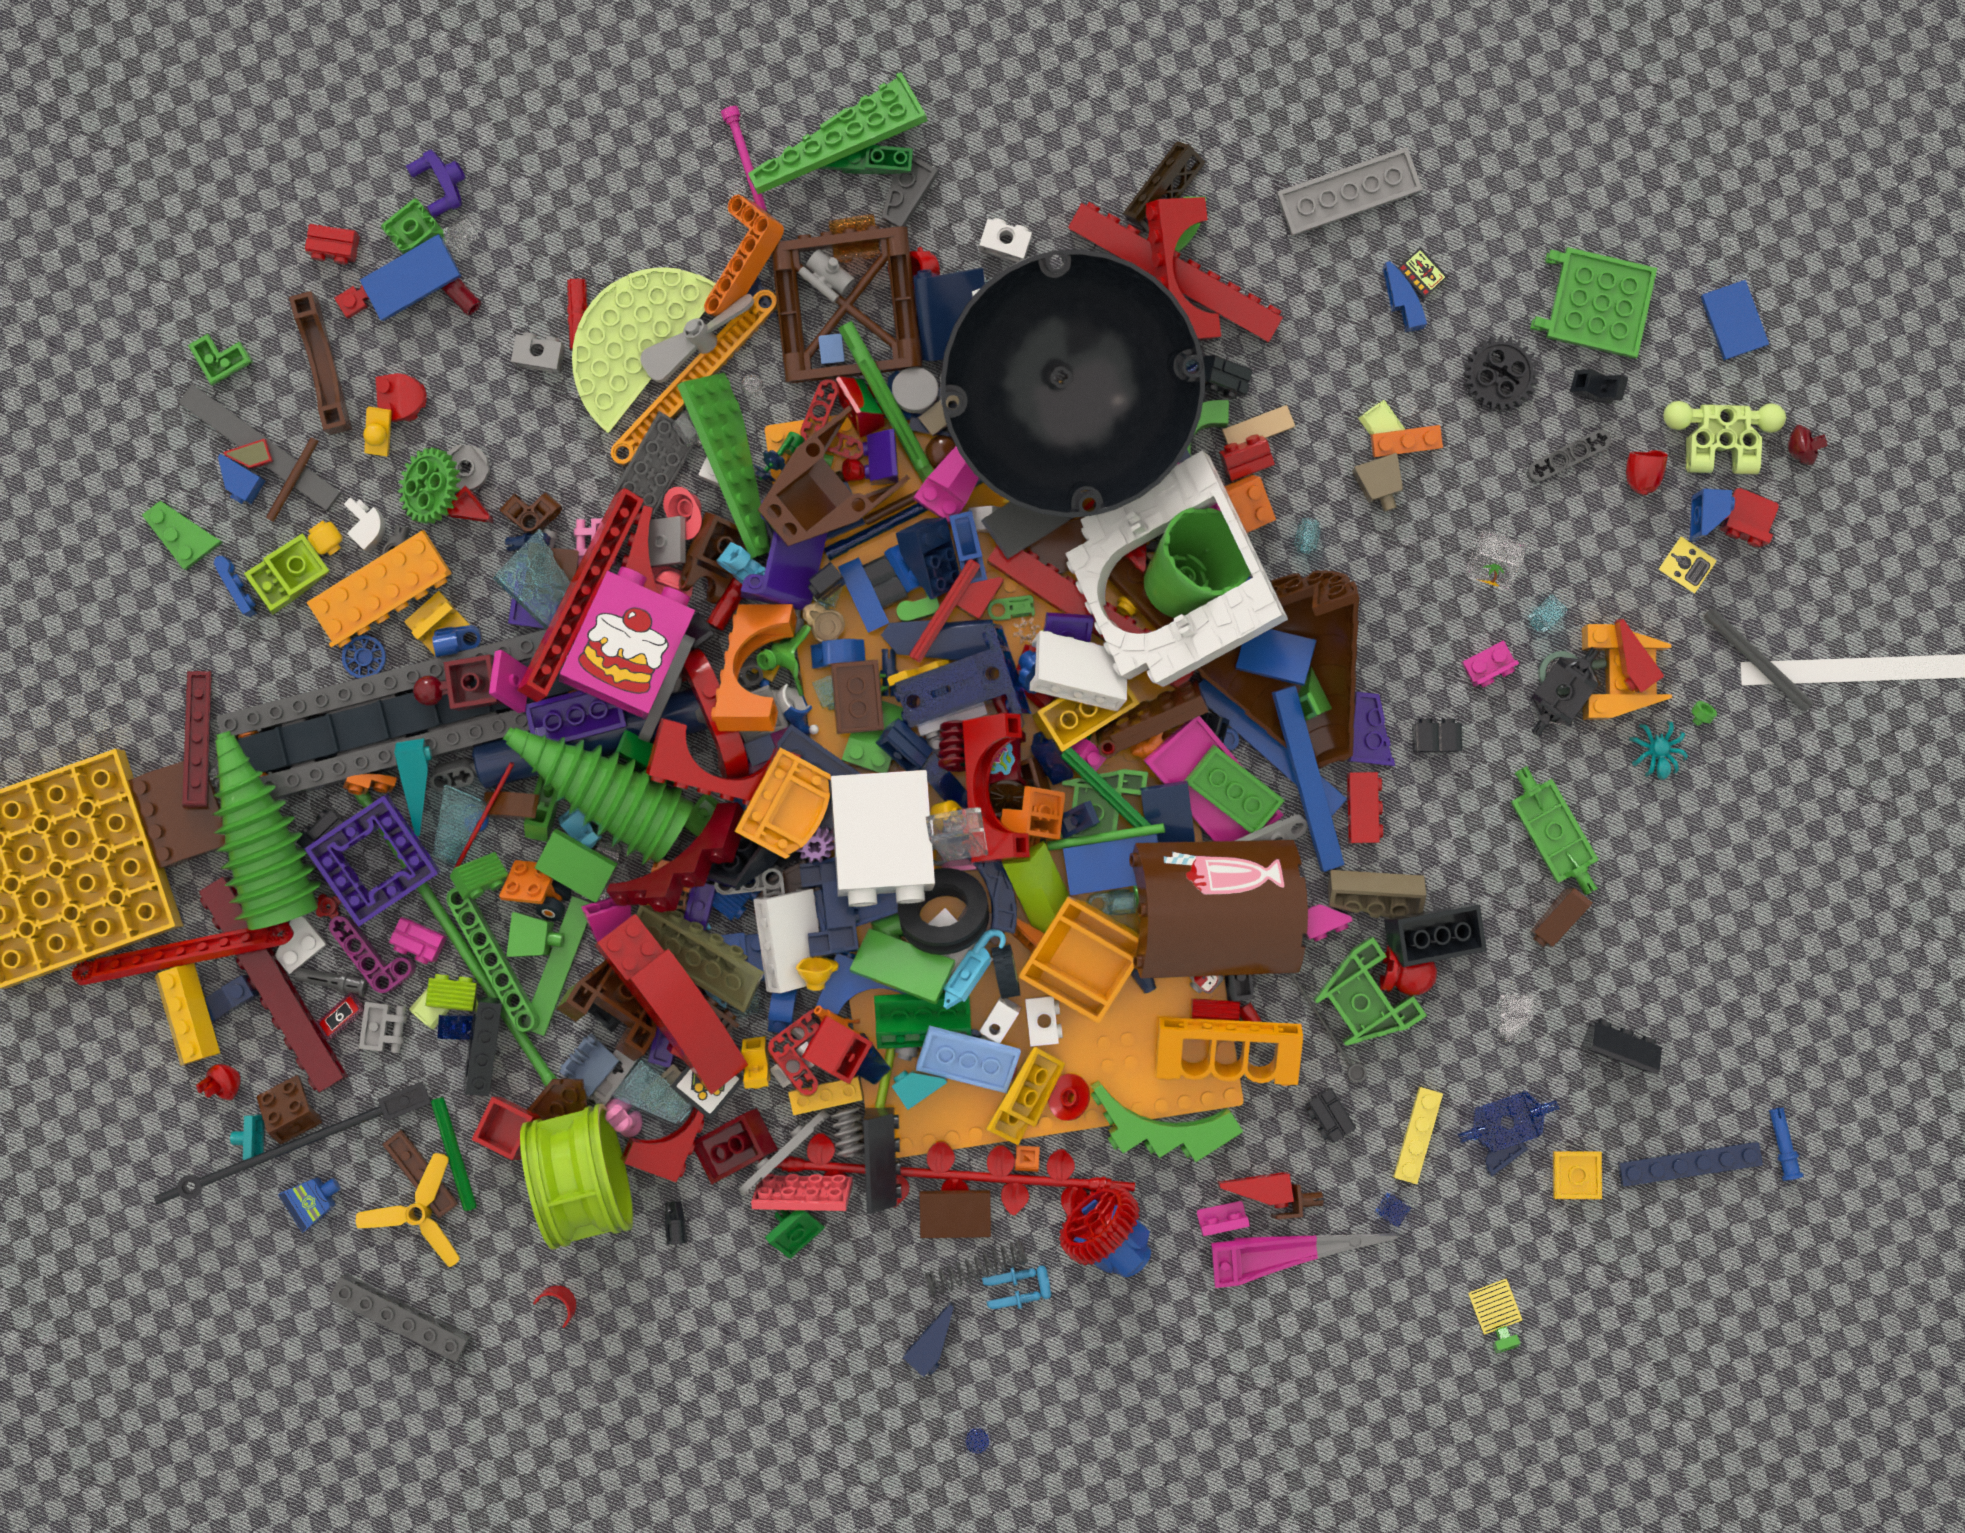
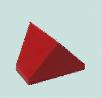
M464 486L456 494L458 500H452L451 503L454 508H447V517L493 523L492 516L475 493L467 486Z

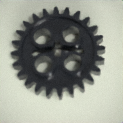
M1502 336L1498 338L1497 342L1491 337L1488 344L1483 340L1480 343L1481 349L1475 346L1473 348L1474 354L1467 356V359L1471 362H1466L1463 366L1469 370L1462 374L1463 377L1469 378L1464 383V386H1471L1468 395L1475 393L1476 396L1473 401L1476 402L1481 399L1482 408L1488 403L1490 404V411L1495 406H1498L1499 412H1502L1505 406L1511 411L1513 403L1520 407L1522 405L1521 399L1526 402L1529 399L1527 393L1533 394L1535 392L1531 386H1535L1539 382L1533 378L1539 375V371L1533 370L1538 365V362L1530 361L1534 353L1527 355L1528 346L1521 349L1520 340L1514 345L1512 344V337H1509L1506 342H1504ZM1498 354L1501 357V363H1495L1491 359V355ZM1512 365H1518L1522 373L1520 375L1513 373ZM1500 370L1504 372L1502 378L1498 377ZM1480 374H1487L1490 377V383L1482 382ZM1507 385L1510 388V394H1503L1500 386Z

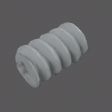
M860 1107L838 1110L837 1113L831 1115L832 1119L838 1120L832 1127L840 1129L839 1132L834 1134V1137L841 1138V1141L836 1143L835 1146L843 1148L842 1151L837 1153V1156L848 1158L865 1155L864 1152H860L864 1148V1143L858 1142L864 1138V1134L857 1133L858 1130L863 1128V1125L855 1123L861 1119V1116L854 1114Z

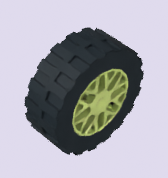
M1004 945L1002 949L999 947L992 948L994 968L1001 998L1020 996L1011 945Z

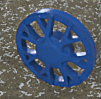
M367 635L352 638V641L346 644L342 651V663L346 671L356 678L380 673L386 663V652L383 645L377 639ZM360 640L363 648L357 650L354 642ZM369 640L375 642L371 650L366 648ZM348 650L355 652L354 658L346 657ZM381 650L382 657L374 658L373 653ZM373 661L379 664L376 670L370 666ZM356 662L358 667L352 671L349 665ZM362 666L367 667L368 675H361Z

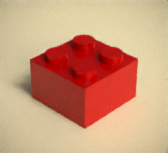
M501 1096L491 1097L471 1140L510 1160H521V1126L525 1122L541 1119V1116Z

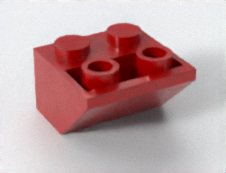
M825 1016L803 1053L802 1058L850 1084L873 1042Z

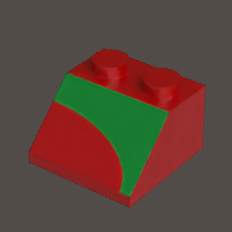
M836 378L839 403L843 410L851 406L852 411L847 417L860 438L885 427L884 417L886 415L880 404H877L875 401L876 397L870 386L867 387L863 379Z

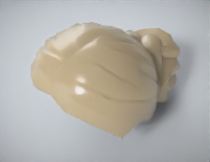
M819 602L806 605L803 608V618L811 626L812 634L819 642L837 640L844 631L845 621L838 611L826 609Z

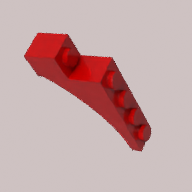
M644 505L642 512L638 511L635 517L634 524L638 525L636 533L630 534L627 545L631 547L629 556L624 555L621 567L632 569L645 576L647 580L643 587L660 594L652 574L648 549L649 523L653 508Z

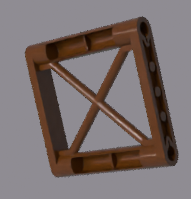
M868 226L866 231L857 232V229H845L842 234L835 235L834 232L829 231L820 233L819 237H811L810 234L797 236L795 240L778 242L771 255L786 384L863 375L858 364L812 369L811 358L819 349V336L830 335L846 313H849L892 348L893 359L874 361L880 373L902 371L910 367L922 368L907 227L899 226L880 229V226ZM881 242L882 253L846 299L837 293L839 298L835 303L840 307L805 350L797 272L804 266L801 264L800 252ZM887 261L896 339L853 305Z

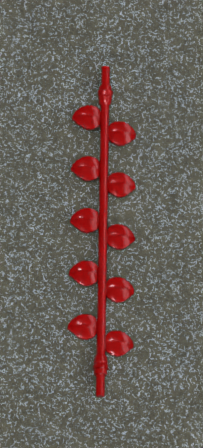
M824 1133L814 1135L809 1141L807 1156L810 1161L789 1155V1157H786L775 1167L782 1168V1171H787V1173L804 1170L827 1171L823 1176L844 1175L848 1177L845 1173L865 1174V1164L829 1162L834 1156L835 1145ZM938 1141L929 1148L927 1153V1164L930 1169L901 1167V1175H897V1184H902V1198H898L897 1205L909 1193L910 1186L905 1177L947 1179L943 1182L941 1191L969 1190L965 1181L1006 1183L1001 1190V1199L1006 1210L1014 1216L1029 1200V1192L1025 1185L1066 1187L1061 1194V1204L1067 1215H1070L1071 1209L1078 1205L1077 1202L1080 1203L1084 1199L1083 1196H1088L1085 1189L1096 1192L1098 1187L1103 1189L1104 1185L1110 1186L1115 1184L1122 1186L1130 1192L1135 1191V1182L1112 1181V1178H1106V1176L1090 1179L1069 1178L1075 1169V1162L1072 1156L1064 1149H1058L1049 1156L1047 1160V1173L1050 1177L1009 1174L1015 1165V1158L1012 1152L1004 1145H998L989 1152L987 1168L990 1173L949 1170L954 1164L955 1153L947 1143Z

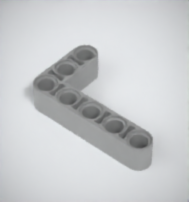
M776 864L755 877V881L752 884H745L739 889L729 886L723 887L717 882L714 883L716 891L722 895L763 891L764 897L769 898L771 895L785 894L783 872ZM769 872H776L779 877L776 881H769L766 879V875Z

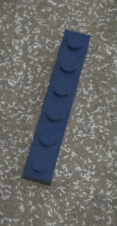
M1757 1141L1618 1162L1621 1186L1623 1187L1763 1165L1760 1145Z

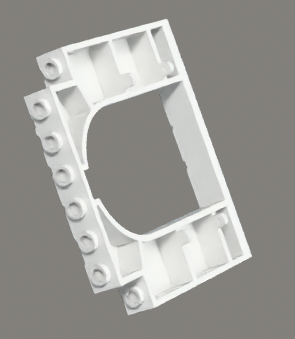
M1203 450L1184 460V462L1177 464L1161 483L1141 498L1116 510L1082 518L1083 528H1081V531L1088 541L1065 553L1069 560L1066 564L1070 572L1075 574L1078 579L1076 586L1087 599L1085 606L1096 619L1094 623L1095 628L1100 635L1103 634L1106 641L1104 647L1107 653L1112 655L1115 660L1113 667L1116 673L1129 680L1148 670L1147 674L1150 680L1164 687L1288 620L1210 456ZM1218 503L1253 578L1191 611L1185 616L1181 614L1175 617L1174 621L1169 625L1147 634H1134L1120 629L1108 618L1103 607L1106 605L1105 590L1107 580L1116 563L1130 551L1163 534L1170 521L1181 511L1192 507L1194 509H1206Z

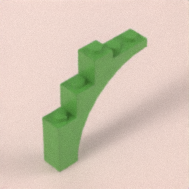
M1099 1080L1091 1085L1094 1090L1091 1096L1098 1106L1103 1104L1107 1110L1103 1115L1110 1126L1115 1123L1114 1126L1108 1129L1111 1134L1108 1140L1115 1150L1119 1148L1123 1154L1147 1139L1144 1142L1151 1154L1156 1153L1159 1158L1183 1143L1180 1148L1187 1159L1192 1157L1197 1162L1243 1132L1228 1108L1212 1116L1195 1121L1177 1123L1156 1121L1140 1116L1122 1106L1107 1092Z

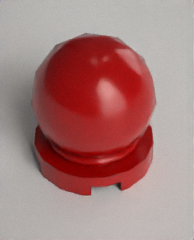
M1387 946L1385 951L1387 957L1382 961V964L1387 965L1385 975H1380V990L1391 992L1395 986L1401 993L1409 996L1421 995L1430 991L1437 979L1435 962L1402 967L1390 946Z

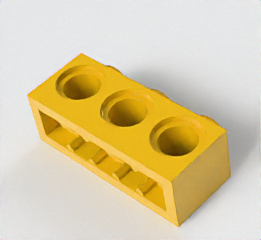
M854 1076L850 1084L841 1079L818 1084L817 1091L810 1097L800 1095L796 1089L788 1092L793 1115L864 1099L859 1076ZM811 1086L802 1088L803 1090H812Z

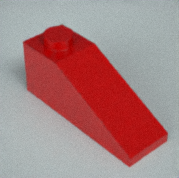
M1617 619L1614 621L1622 674L1626 678L1624 683L1630 691L1635 690L1637 693H1642L1663 678L1664 675L1625 620Z
M1288 1172L1217 1181L1218 1187L1268 1205H1274L1275 1208L1288 1207L1289 1202H1294L1290 1173Z

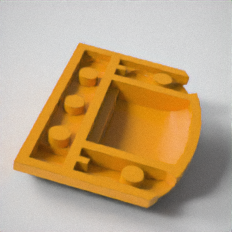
M780 747L744 811L735 832L785 859L790 856L788 854L802 848L819 827L830 798L828 780H831V775Z

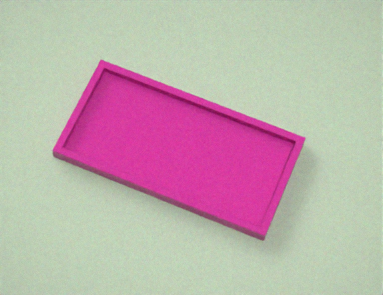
M1200 716L1185 722L1143 760L1163 784L1184 781L1213 744L1240 764ZM1188 785L1192 818L1212 841H1235L1250 834L1245 828ZM1278 809L1264 827L1277 822L1283 816L1282 812Z

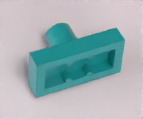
M262 1114L244 1116V1131H233L230 1135V1143L232 1145L243 1146V1160L263 1153L264 1121Z

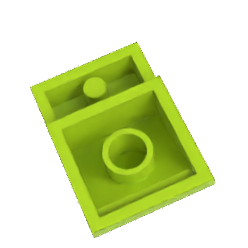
M302 533L264 557V561L245 572L244 576L271 615H273L309 590L330 571Z

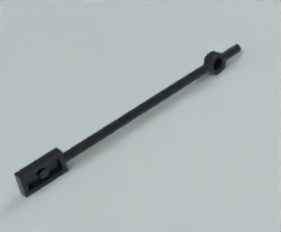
M419 1082L379 1098L380 1106L211 1174L200 1178L192 1174L186 1175L179 1180L177 1187L155 1195V1203L159 1205L179 1196L185 1199H193L202 1192L203 1187L381 1115H384L385 1120L388 1121L431 1104L424 1082ZM188 1182L194 1183L195 1188L193 1191L187 1189Z

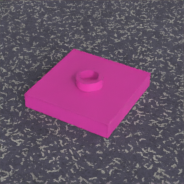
M503 650L495 651L489 694L517 713L525 712L527 696L517 691L528 667Z

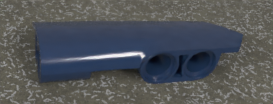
M930 620L889 623L881 636L897 655L909 656ZM993 620L946 622L924 657L995 664Z

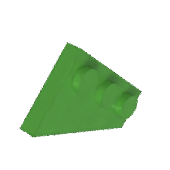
M159 501L142 514L184 570H188L223 543L162 501Z

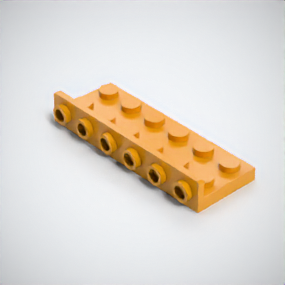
M422 530L306 603L332 641L329 643L330 647L338 644L339 648L352 641L350 636L355 633L360 636L369 631L371 623L376 621L380 624L390 618L389 612L395 609L398 613L408 607L407 601L415 597L417 601L429 594L427 589L434 585L437 589L447 583L446 577L452 573L425 530Z

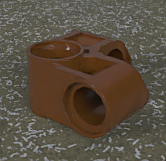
M547 492L542 494L530 506L514 493L499 511L525 533L532 535L540 534L561 513L563 506ZM530 519H536L534 527H526Z

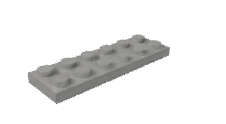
M1408 147L1277 191L1276 195L1291 237L1420 193L1423 188Z

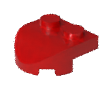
M401 373L375 377L377 406L381 409L392 410L391 423L403 420L410 422L418 418L417 414L421 408L426 406L427 394L423 384L419 383L415 377Z

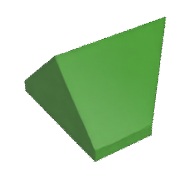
M1311 667L1305 686H1301L1298 692L1305 721L1332 709Z

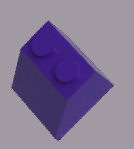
M894 429L867 435V442H863L864 456H868L869 465H864L865 479H870L871 485L897 483L898 466Z

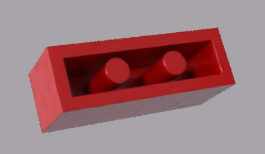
M1378 772L1347 774L1348 844L1379 843L1380 838H1383V824H1379V815L1383 813V804L1378 798V791H1382V778L1378 777Z

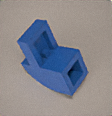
M837 639L811 645L812 668L831 667V663L866 661L864 640Z
M798 989L783 993H772L768 1015V1031L780 1033L793 1023Z

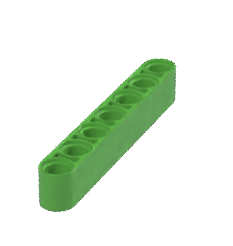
M457 888L451 889L446 897L447 904L512 1023L519 1031H534L539 1026V1016L475 899H471V897L466 898L462 904L457 905L455 897L459 892ZM470 913L475 915V922L472 925H468L466 921ZM481 933H484L486 935V942L480 946L477 938ZM494 953L498 960L494 966H491L488 960L490 955ZM506 974L509 982L503 987L500 984V977ZM515 994L520 998V1003L517 1007H513L511 1004V998ZM525 1015H529L531 1018V1024L527 1028L522 1024V1019Z

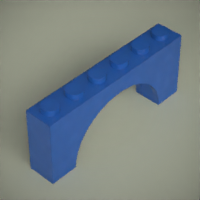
M850 952L838 953L834 961L838 962L839 968L837 971L832 972L830 979L825 983V988L822 990L816 1006H821L835 1014H840L841 1009L850 998L865 990L880 988L893 990L901 994L907 993L851 973L849 969L856 955Z

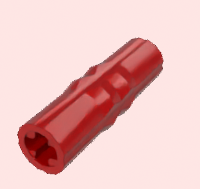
M579 278L567 280V322L571 351H573V343L579 322L588 308L587 282L585 279Z
M734 577L706 621L721 631H724L733 613L738 608V604L743 599L741 597L742 584Z

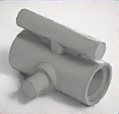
M820 249L815 251L807 261L806 267L808 269L803 266L798 272L800 276L833 303L839 298L837 293L843 296L855 282V278L838 264L836 258H830Z

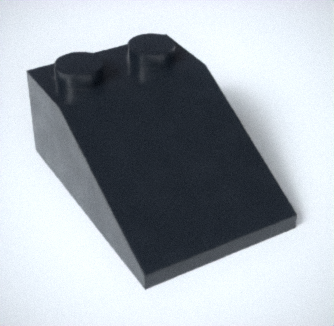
M741 836L733 862L712 863L707 880L739 889L771 868L780 856Z

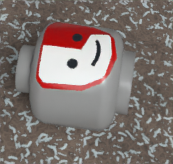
M1190 977L1192 980L1190 986L1199 994L1202 991L1210 994L1220 985L1224 977Z

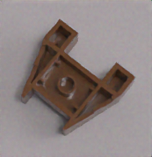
M604 960L567 990L556 1009L576 1022L585 1016L592 1003H595L628 1026L615 1049L632 1061H636L646 1053L653 1041L657 1030L656 1024L607 961Z

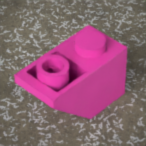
M1317 904L1308 908V930L1305 936L1307 939L1313 938L1314 942L1327 937L1326 932L1335 929L1337 933L1348 928L1347 923L1353 920L1351 916Z

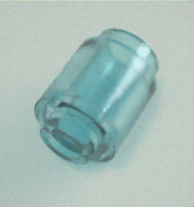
M1302 518L1301 523H1298L1294 546L1297 547L1298 552L1311 554V551H1316L1321 531L1319 521Z

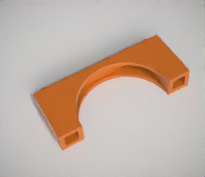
M738 604L737 613L733 615V631L729 633L728 637L729 648L724 654L725 666L720 672V688L716 690L717 702L711 712L712 721H715L719 731L775 730L778 710L773 697H763L750 693L738 683V677L745 660L759 647L774 640L794 637L798 618L793 604Z

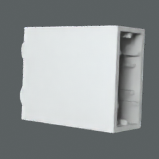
M927 771L831 776L830 789L838 897L848 896V903L851 907L876 905L877 894L896 893V903L900 904L925 901L924 891L933 890L935 884Z

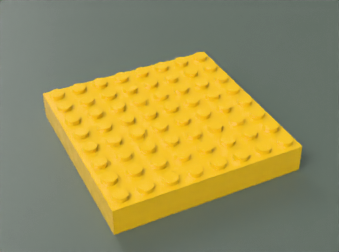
M113 749L0 789V989L13 987L183 927L165 869L158 868L128 780L134 777L125 750Z

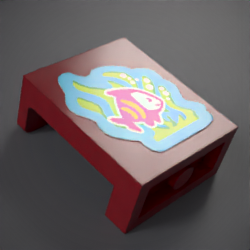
M1022 731V738L1010 742L996 757L990 772L989 788L995 782L1010 780L1024 787L1026 786V781L1021 778V743L1026 742V733Z

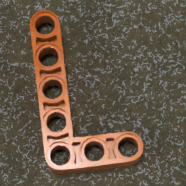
M739 194L734 195L729 200L728 211L749 228V231L705 301L704 309L706 313L714 317L748 293L784 232L783 225L759 205Z

